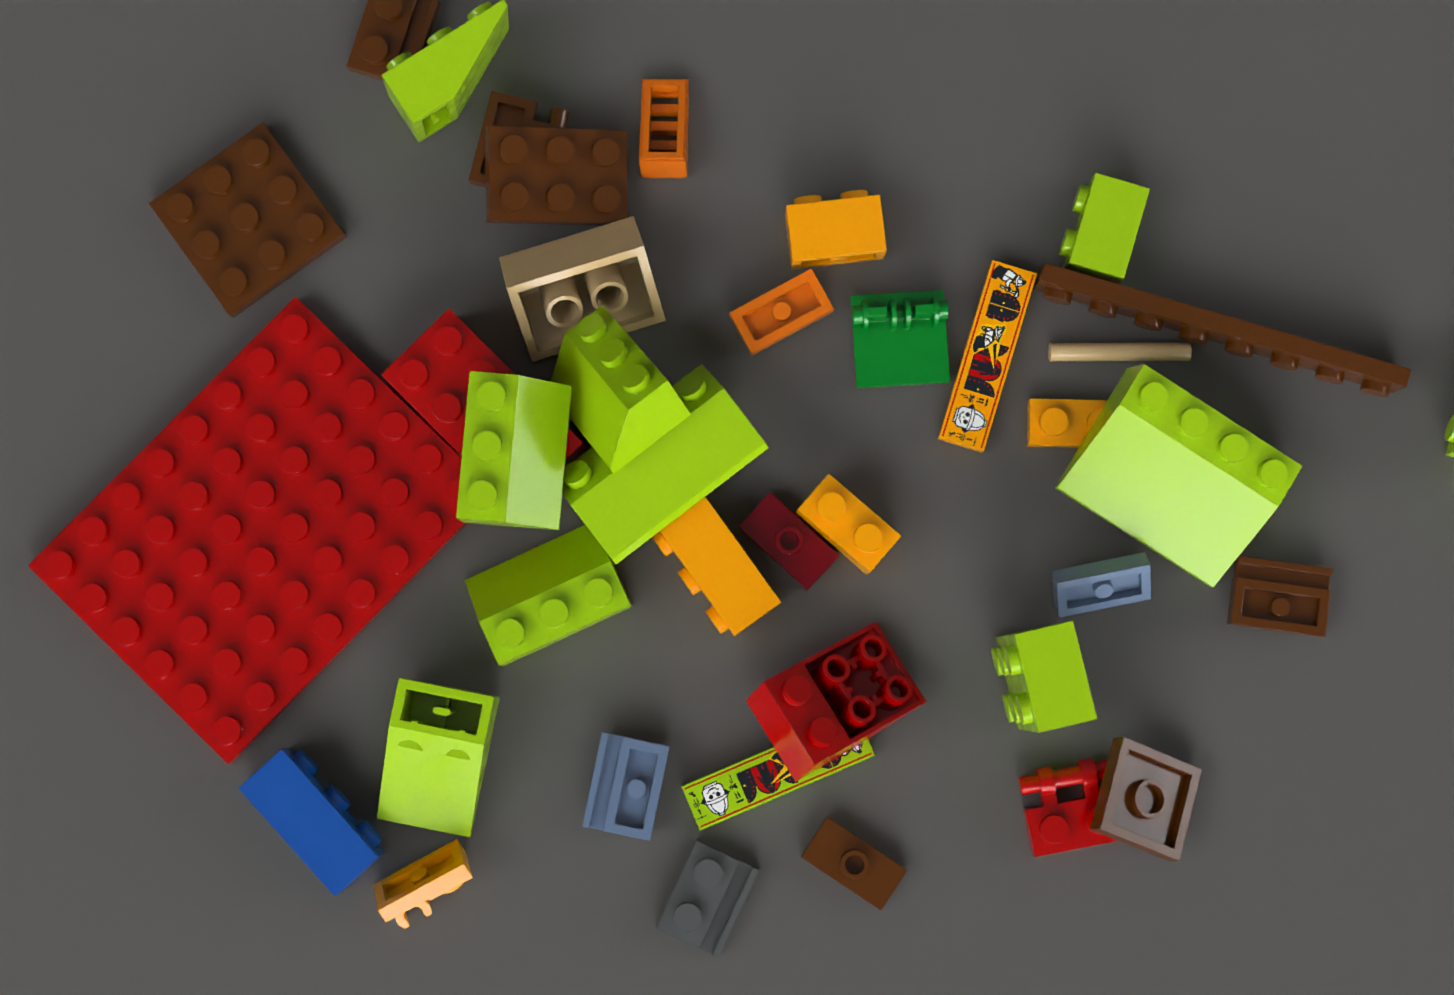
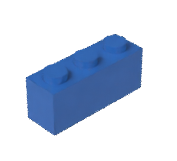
M291 747L283 748L238 789L326 888L336 896L348 888L385 854L384 850L379 846L383 839L366 820L358 823L347 810L351 806L350 801L335 785L331 784L327 788L316 776L315 773L319 770V767L304 750L299 749L295 752Z

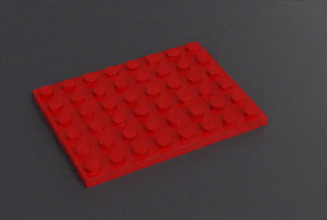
M294 297L49 543L28 567L227 764H232L464 528L467 523L456 519L462 458L299 299Z

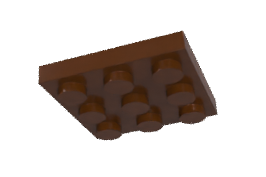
M263 122L148 203L232 318H235L347 237Z

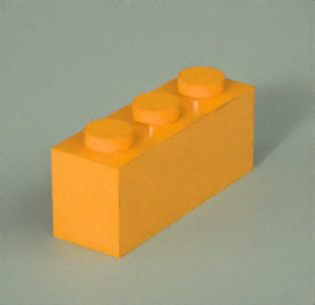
M706 497L652 537L666 557L674 552L683 564L684 568L677 573L693 596L702 591L712 606L705 610V612L721 634L729 629L735 637L781 603Z

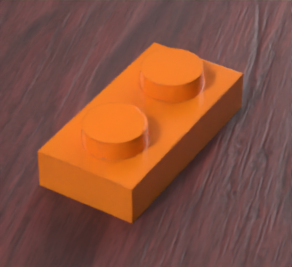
M811 268L729 312V317L750 355L753 356L829 315L834 311V308Z

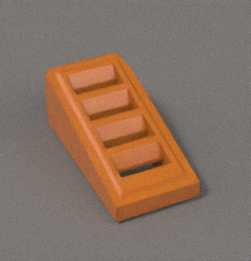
M642 79L639 166L641 176L644 178L687 177L689 79ZM652 98H678V104H652ZM652 117H678V121H652ZM652 136H677V140H651Z

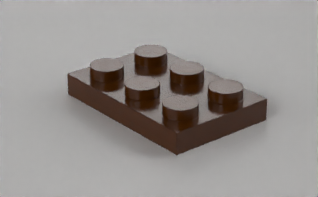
M489 125L485 128L486 223L603 226L628 218L627 130Z

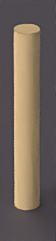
M1190 342L1049 343L1048 346L1049 362L1190 361L1192 353Z

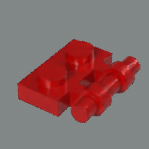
M1092 757L1077 760V765L1055 770H1052L1050 766L1036 768L1035 774L1018 777L1021 795L1039 792L1041 801L1040 806L1023 809L1032 856L1040 857L1117 841L1090 830L1099 795L1098 781L1103 780L1108 759L1096 762L1093 761ZM1081 785L1083 797L1057 801L1056 789Z

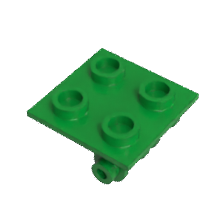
M944 290L850 295L856 389L950 383L946 330L948 302L944 300Z

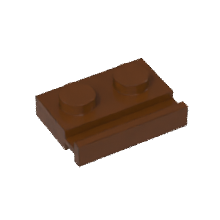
M368 0L347 63L349 71L383 81L382 74L388 71L386 66L391 60L408 51L414 55L427 47V40L431 36L441 5L440 1Z
M1238 556L1234 561L1235 571L1231 583L1227 625L1326 637L1331 594L1329 585L1330 577L1333 576V569Z

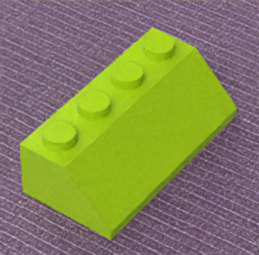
M703 364L672 386L691 415L613 474L593 447L565 467L564 498L615 564L622 561L769 448L727 391Z

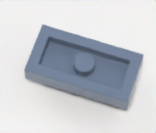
M1145 552L1052 571L1054 607L1059 618L1151 599V568Z

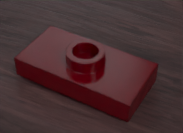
M771 492L738 526L741 531L806 591L839 557L832 548Z

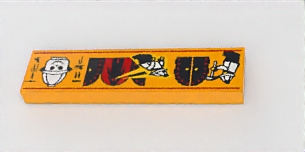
M995 260L991 261L937 438L938 440L980 453L984 452L1037 273Z

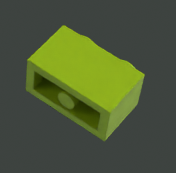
M1095 173L1087 185L1080 184L1072 206V211L1079 213L1075 229H1066L1059 250V255L1066 257L1063 268L1119 284L1126 274L1150 188Z

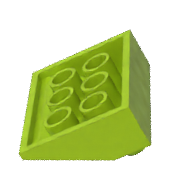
M1141 364L1125 370L1055 488L1206 585L1214 587L1279 507L1303 466L1145 364Z

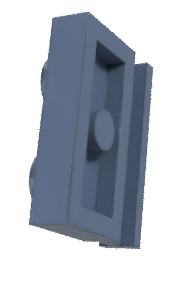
M602 732L582 827L650 841L670 746Z

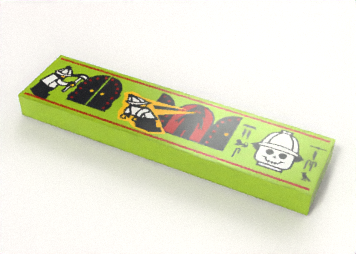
M867 739L827 765L795 782L778 752L772 747L681 787L701 831L875 756Z

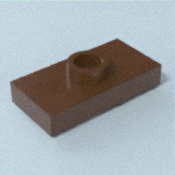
M827 816L801 854V858L879 910L883 909L907 872L904 867Z

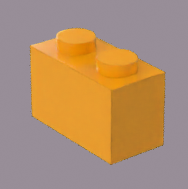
M852 190L841 193L840 199L822 201L820 195H807L795 198L792 205H786L785 221L791 270L884 259L887 248L880 195L868 196L867 190Z
M830 474L822 480L796 511L797 516L866 575L875 568L901 537L898 532Z

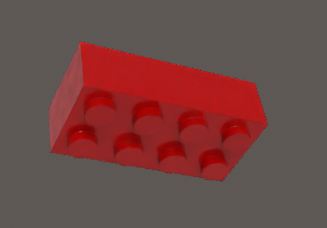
M449 308L381 376L462 457L470 371L515 374ZM569 428L565 467L586 450L583 442Z

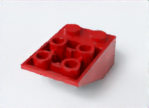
M877 622L866 626L765 680L746 700L795 782L832 762L927 702Z

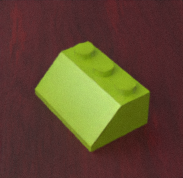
M603 305L583 318L564 334L551 382L572 386L569 418L613 474L691 415L666 377Z
M470 371L456 519L464 523L559 530L572 386L521 375Z
M586 525L465 580L478 621L499 666H506L633 607L610 556Z

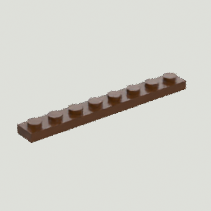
M1045 263L1038 271L1033 288L1034 290L1044 292L1043 298L1053 303L1070 305L1071 300L1089 305V312L1101 317L1115 318L1116 314L1134 318L1133 324L1146 330L1161 331V328L1165 327L1179 331L1178 337L1187 342L1206 344L1207 340L1223 344L1225 345L1224 351L1235 356L1250 358L1252 353L1270 358V365L1290 371H1296L1298 366L1316 371L1314 377L1325 382L1342 384L1343 380L1361 384L1360 391L1373 396L1388 397L1389 393L1406 388L1411 369L1048 263Z

